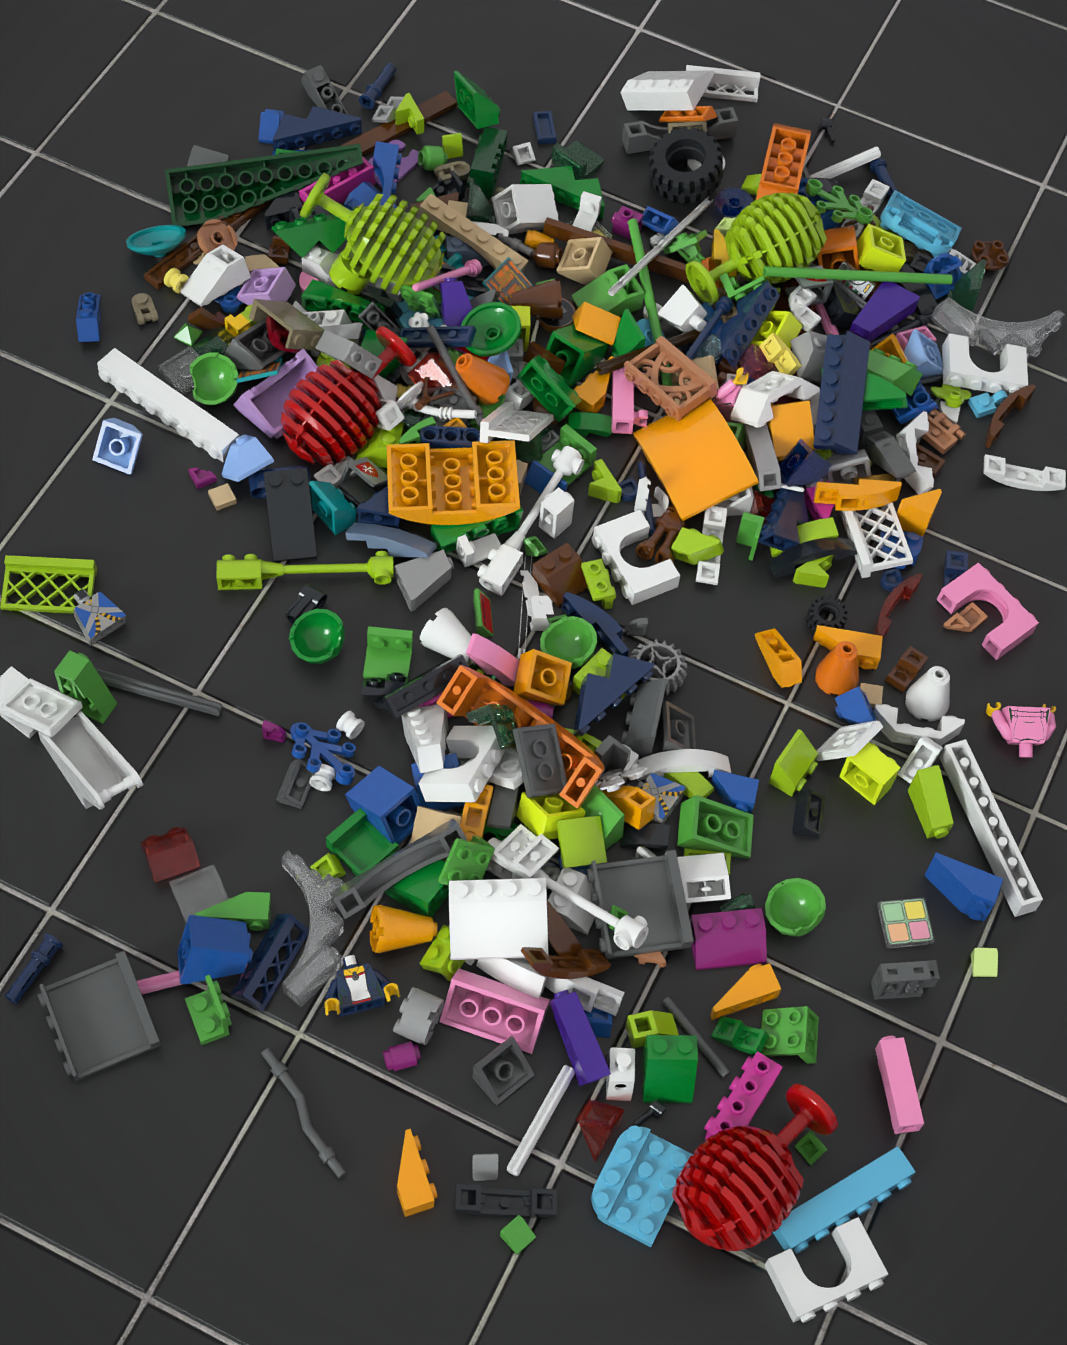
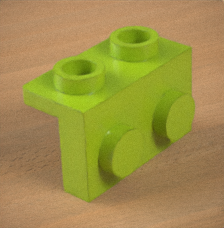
M602 559L582 563L581 568L593 601L601 600L604 610L611 609L613 601L616 599V592L614 587L611 586L609 572L605 569Z
M442 926L419 964L425 970L441 973L447 981L451 982L456 971L462 967L465 960H451L450 926Z

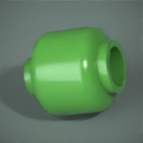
M426 145L418 152V164L425 171H434L437 166L447 164V153H444L441 146Z

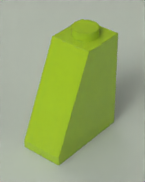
M939 765L917 770L909 786L908 793L927 839L945 837L949 834L954 823Z

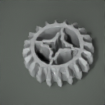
M657 639L654 640L653 644L647 640L645 646L639 644L637 649L632 651L630 658L642 661L649 659V662L655 663L651 669L654 674L645 682L640 680L637 686L664 678L667 679L664 694L667 696L670 691L675 693L677 687H681L683 680L686 678L687 663H685V656L681 655L680 649L674 650V643L668 646L666 645V640L662 644L658 643ZM674 669V673L666 678L665 675Z

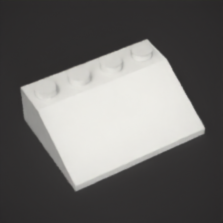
M648 71L629 79L621 90V95L627 110H694L715 73L714 71Z
M546 878L449 881L451 960L525 958L521 952L522 947L543 948L548 955Z

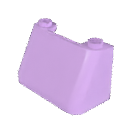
M302 349L295 355V358L286 362L281 367L277 375L269 376L259 385L242 394L234 403V406L269 438L275 437L278 439L283 435L282 431L286 432L281 424V412L285 413L283 409L285 400H290L288 395L293 388L298 389L296 388V383L300 379L306 380V374L310 371L315 372L318 366L307 352Z

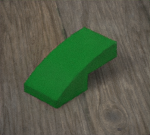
M574 412L567 415V425L581 436L586 437L589 433L608 438L612 434V416L588 412Z
M721 1016L711 1037L729 1047L755 1055L757 1051L762 1052L769 1035L766 1030L745 1026L741 1020Z

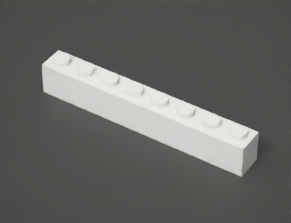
M115 348L97 363L99 376L104 382L111 383L120 393L128 395L134 403L141 404L150 414L158 416L164 424L175 428L181 436H186L197 447L205 449L211 457L217 458L223 463L226 461L230 445L236 442L235 439L239 437L238 433Z
M962 740L945 745L939 757L994 875L1003 878L1001 889L1014 917L1036 911L1043 898L967 741Z

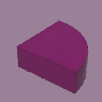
M199 468L188 469L189 475L197 489L217 482L216 476L211 471Z
M264 720L262 725L263 738L284 743L287 738V733L284 729Z

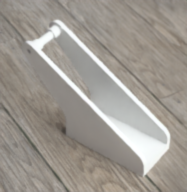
M81 710L76 714V717L68 721L53 737L38 732L41 742L85 809L94 805L101 810L105 808L104 803L110 801L111 797L134 786L138 788L143 786L142 780L134 768Z

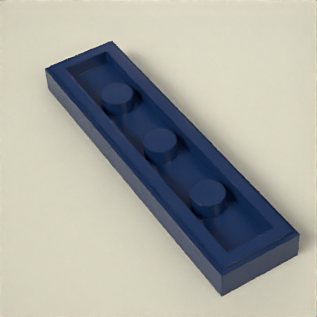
M474 326L435 327L445 347H471L477 331ZM427 327L401 328L399 337L407 338V346L409 348H436L426 330Z

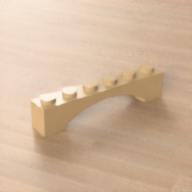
M430 194L419 206L416 218L419 220L424 212L428 214L429 218L425 224L427 228L435 220L439 224L437 230L449 233L467 243L482 255L494 270L509 257L519 270L524 273L528 263L527 259L434 195Z

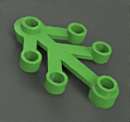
M808 180L805 187L806 193L813 197L819 195L829 201H817L815 208L819 213H825L826 209L834 210L831 219L837 223H841L843 219H856L860 224L872 222V210L862 206L861 199L858 196L850 195L847 200L842 187L833 186L831 194L822 190L823 185L819 180Z

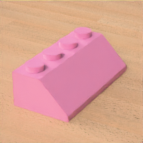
M458 968L451 980L440 1023L501 1044L513 1036L521 1051L532 1054L550 999L541 996L538 999L506 984Z

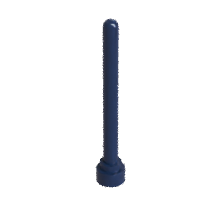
M723 296L717 301L715 313L686 353L690 360L694 358L722 315L728 314L732 310L734 304L730 298Z

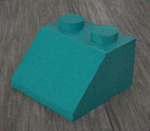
M309 482L311 507L335 536L351 527L353 523H356V508L351 502H347L339 488L336 489L331 482Z

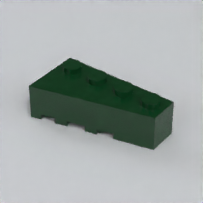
M485 127L483 134L479 135L478 148L475 150L470 176L467 179V187L470 188L469 196L491 199L493 197L507 146V130Z

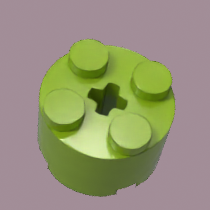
M343 249L331 265L329 271L330 278L338 288L344 287L347 289V293L352 295L360 294L369 284L372 272L369 271L365 277L361 276L359 272L363 266L360 262L355 270L351 268L350 263L354 254L351 252L346 259L342 254Z

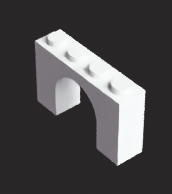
M948 334L942 345L943 384L991 393L1004 390L1008 396L1016 390L1028 386L1026 347L1007 344L1000 354V371L994 373L986 372L972 362L969 356V338L967 336Z
M641 510L594 527L592 537L594 547L600 550L604 564L609 565L615 582H619L623 596L626 599L628 598L632 605L677 588L680 574L671 559L647 568H638L629 565L622 558L620 551L623 548L648 538L650 525Z
M454 726L446 738L450 753H456L458 758L474 759L457 768L425 772L419 782L425 802H476L509 746V737L506 735L503 726Z
M859 1217L836 1227L832 1232V1236L844 1257L847 1267L845 1281L836 1287L824 1288L809 1281L804 1275L791 1248L769 1258L764 1266L793 1323L800 1319L802 1323H805L816 1317L815 1312L821 1309L828 1312L839 1306L838 1301L845 1298L847 1301L854 1300L861 1295L860 1291L868 1287L872 1291L884 1284L883 1280L888 1275V1272Z

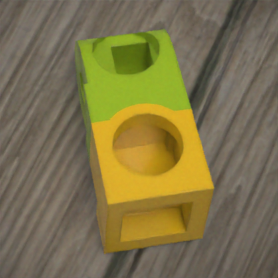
M252 304L247 306L245 311L236 317L230 314L224 318L225 331L232 337H237L258 323L249 318Z

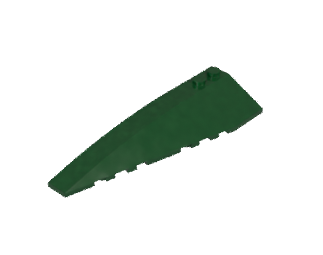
M361 144L165 169L172 225L188 227L203 225L206 221L218 219L220 216L227 218L273 200L276 197L311 185L318 181L324 172L331 177L362 165Z

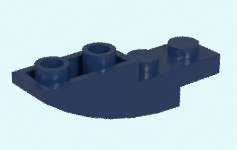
M568 592L563 594L562 609L566 615L583 618L592 624L596 631L597 641L603 643L607 648V652L611 655L618 654L628 657L629 649L621 640L623 629L609 614L582 597Z

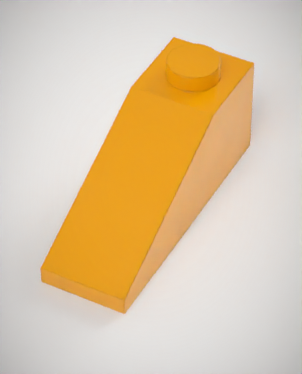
M817 625L813 640L830 651L842 641L853 643L857 648L859 667L863 669H877L881 659L883 636Z
M774 628L755 633V638L770 672L781 688L802 683L801 659L779 632Z
M770 963L763 966L762 964H756L750 967L749 971L713 1007L710 1014L711 1020L778 998L781 987Z

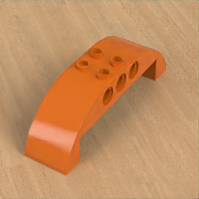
M460 665L436 702L451 715L466 717L476 726H503L506 735L509 737L508 748L516 751L514 729L555 723L567 778V784L559 795L577 809L581 807L604 771V765L599 757L576 736L515 692L471 668Z

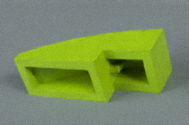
M833 517L797 525L800 544L821 538H838L839 535ZM770 547L772 557H777L784 552Z

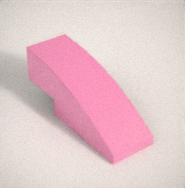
M473 633L466 654L487 675H494L503 685L515 686L519 660L490 640Z

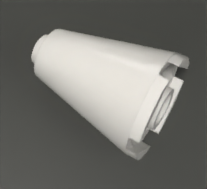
M443 608L436 612L435 615L438 617L434 621L429 620L421 632V644L449 658L462 654L468 666L475 665L476 663L466 654L472 637L448 608Z
M940 666L930 668L907 690L905 704L908 711L915 718L936 721L947 713L950 705V675L945 668Z

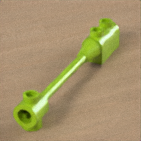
M378 551L375 556L370 557L367 563L284 565L262 561V559H257V556L254 554L245 555L244 560H235L233 555H224L222 560H217L218 590L262 589L263 579L284 574L368 572L370 577L374 578L375 583L385 585L391 582V578H394L393 556H388L386 551Z

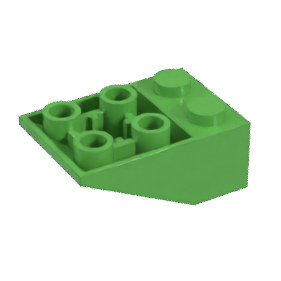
M625 264L606 271L571 295V298L577 308L585 301L616 316H621L625 309H629L630 312L642 309L644 291L636 278L633 277L614 296L608 294L609 289L630 270L628 265Z

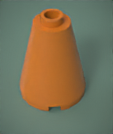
M468 353L461 355L456 361L455 368L472 395L477 397L478 402L482 405H492L498 402L499 399L497 398L501 394L505 395L510 385V376L502 367Z
M848 641L838 643L818 664L815 681L825 693L829 695L831 693L838 694L840 696L856 688L858 685V652L853 643Z

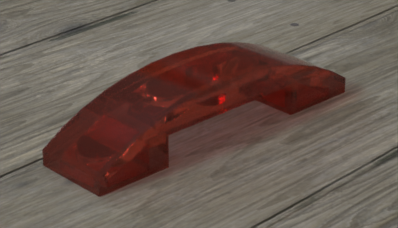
M919 573L907 578L889 594L878 616L874 635L883 636L882 640L884 639L892 623V620L887 617L900 598L909 602L919 587L923 577L922 574Z

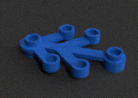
M302 722L291 726V738L295 741L292 749L293 757L298 759L304 758L307 751L304 743L311 746L310 758L306 766L308 771L313 773L320 771L322 762L319 757L321 756L337 771L335 779L338 783L349 785L353 782L355 776L353 766L342 764L332 754H340L348 758L353 757L355 754L356 746L352 743L346 742L343 746L334 745L340 741L341 732L339 730L330 729L328 733L312 730L309 725ZM317 739L326 740L329 743L319 742Z

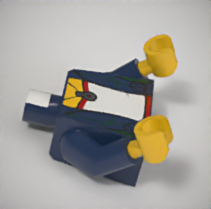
M356 955L343 958L345 969L336 972L337 978L331 981L328 988L325 1014L329 1015V1011L335 1010L342 1017L385 1006V997L387 1002L391 1001L390 996L392 995L401 997L398 985L391 983L379 970L372 969L370 964L359 965Z

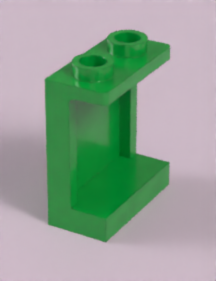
M361 808L326 837V847L356 876L399 851V844L396 842L392 844L368 822L367 814Z

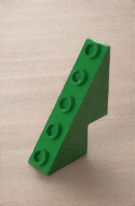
M572 166L521 170L520 184H551L554 200L576 210L580 208V199L583 191L602 197L598 178L575 180ZM603 197L598 216L599 219H603L605 205Z
M316 214L314 218L310 219L301 217L295 219V222L290 223L281 221L271 227L302 258L318 241L334 253L347 239V236L344 239L346 222L333 214Z

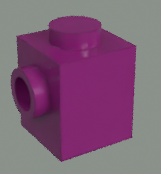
M622 206L612 216V232L631 240L628 221L630 219H637L640 230L642 228L643 214Z

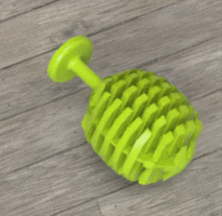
M325 172L321 175L306 199L300 216L308 218L316 206L319 205L346 222L344 239L347 236L348 243L342 254L347 259L350 253L353 252L354 257L350 263L351 268L355 270L361 262L363 265L359 272L361 276L365 277L371 271L372 275L369 281L375 284L379 277L382 278L383 281L380 288L384 290L388 288L391 282L396 283L391 293L396 295L399 293L402 285L412 287L415 283L438 275L444 258V252L441 256L440 247L446 236L442 231L438 238L435 239L434 233L439 224L434 220L430 227L427 228L425 224L429 218L428 214L424 212L418 220L415 217L419 208L414 205L408 213L405 212L409 203L405 200H402L397 208H393L398 198L394 195H391L384 205H380L384 194H377L369 206L364 207V203L351 211L324 194L329 185L330 176Z
M774 193L763 196L750 203L751 205L746 206L734 219L724 238L729 256L728 261L711 271H708L698 261H691L686 264L685 269L688 281L703 303L707 302L710 306L715 304L719 297L715 282L720 280L719 276L725 273L729 274L734 270L743 279L752 282L763 276L764 266L808 268L817 258L821 247L823 248L827 240L820 213L810 200L803 195L794 193ZM766 277L771 284L790 280L789 277Z

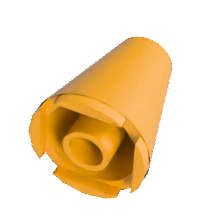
M374 905L372 908L370 923H373V931L370 930V944L372 951L375 953H383L430 942L433 936L436 937L437 923L433 922L432 917L383 905Z

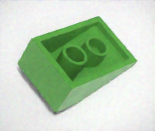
M695 795L681 803L677 846L687 849L731 853V857L748 859L751 857L754 815Z

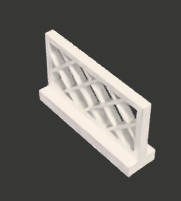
M506 401L481 421L480 442L489 443L495 437L529 442L553 421L554 415L515 410L514 402Z
M893 503L887 504L888 508L885 512L877 508L866 509L867 513L864 516L856 513V511H840L848 539L857 551V555L854 556L862 578L870 577L873 571L913 564V558ZM872 513L881 516L878 522L868 517ZM888 519L894 524L890 528L883 525L882 522ZM864 523L873 526L870 532L861 528ZM877 529L887 532L883 538L874 534ZM890 535L900 539L897 544L887 540ZM869 539L879 542L876 548L867 545ZM883 545L892 548L889 554L880 551ZM896 551L905 554L906 557L898 559L893 557ZM875 555H878L885 560L874 564L872 559Z

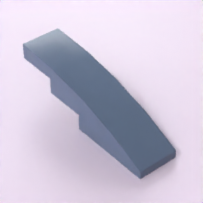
M353 523L345 532L347 540L366 541L368 548L387 549L389 556L428 558L436 549V543L418 535L376 524Z

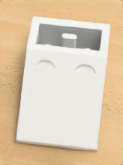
M225 245L212 250L205 255L180 290L181 294L201 307L210 304L212 300L225 295L229 290L242 285L251 278L244 257Z

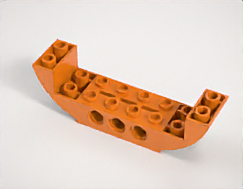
M774 123L756 200L774 193L798 194L811 136L810 130Z

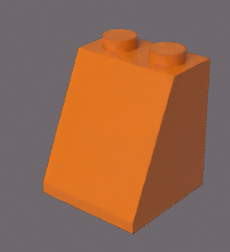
M854 225L824 230L827 240L823 248L821 247L818 255L819 266H822L824 269H838L844 261H847L854 268L860 270Z

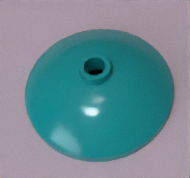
M178 225L154 226L132 234L127 238L126 244L133 252L146 256L162 257L183 242L186 237V231L182 226Z

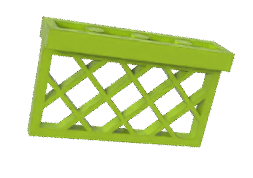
M5 555L4 564L6 568L0 605L1 610L74 614V608L76 607L72 603L75 601L74 597L72 596L68 599L62 591L71 584L78 591L81 590L75 583L80 577H89V583L82 589L87 591L90 597L93 596L95 576H97V566L94 560ZM11 573L21 574L24 577L15 586L10 582ZM36 575H43L46 580L36 587L31 579ZM58 576H65L69 581L58 588L53 580ZM28 582L34 589L26 596H23L18 589ZM50 583L56 591L46 598L40 590ZM14 592L21 597V600L17 603L7 604V598ZM36 593L44 599L38 605H31L28 602ZM59 594L66 600L60 606H53L50 602Z

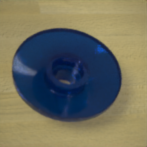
M739 188L723 189L717 194L715 199L717 210L730 218H736L746 206L751 205L750 203L753 202L751 195Z

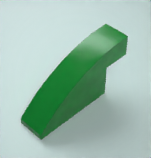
M867 373L863 411L908 407L904 391L879 376Z

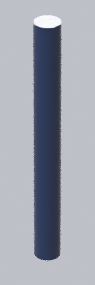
M644 461L638 462L639 479L644 477L648 479L646 463ZM649 489L648 500L646 499V511L644 513L645 519L650 525L649 534H653L655 523Z

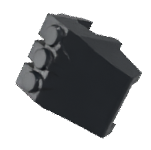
M453 170L450 172L452 177L449 180L443 181L440 178L432 190L436 197L457 192L459 193L458 201L460 202L466 197V186Z

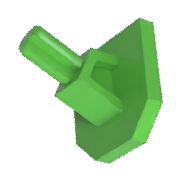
M703 230L687 235L685 232L676 236V240L663 249L664 253L669 254L677 251L688 263L691 261L701 263L706 258L700 253L702 250L699 241L708 235L707 231Z

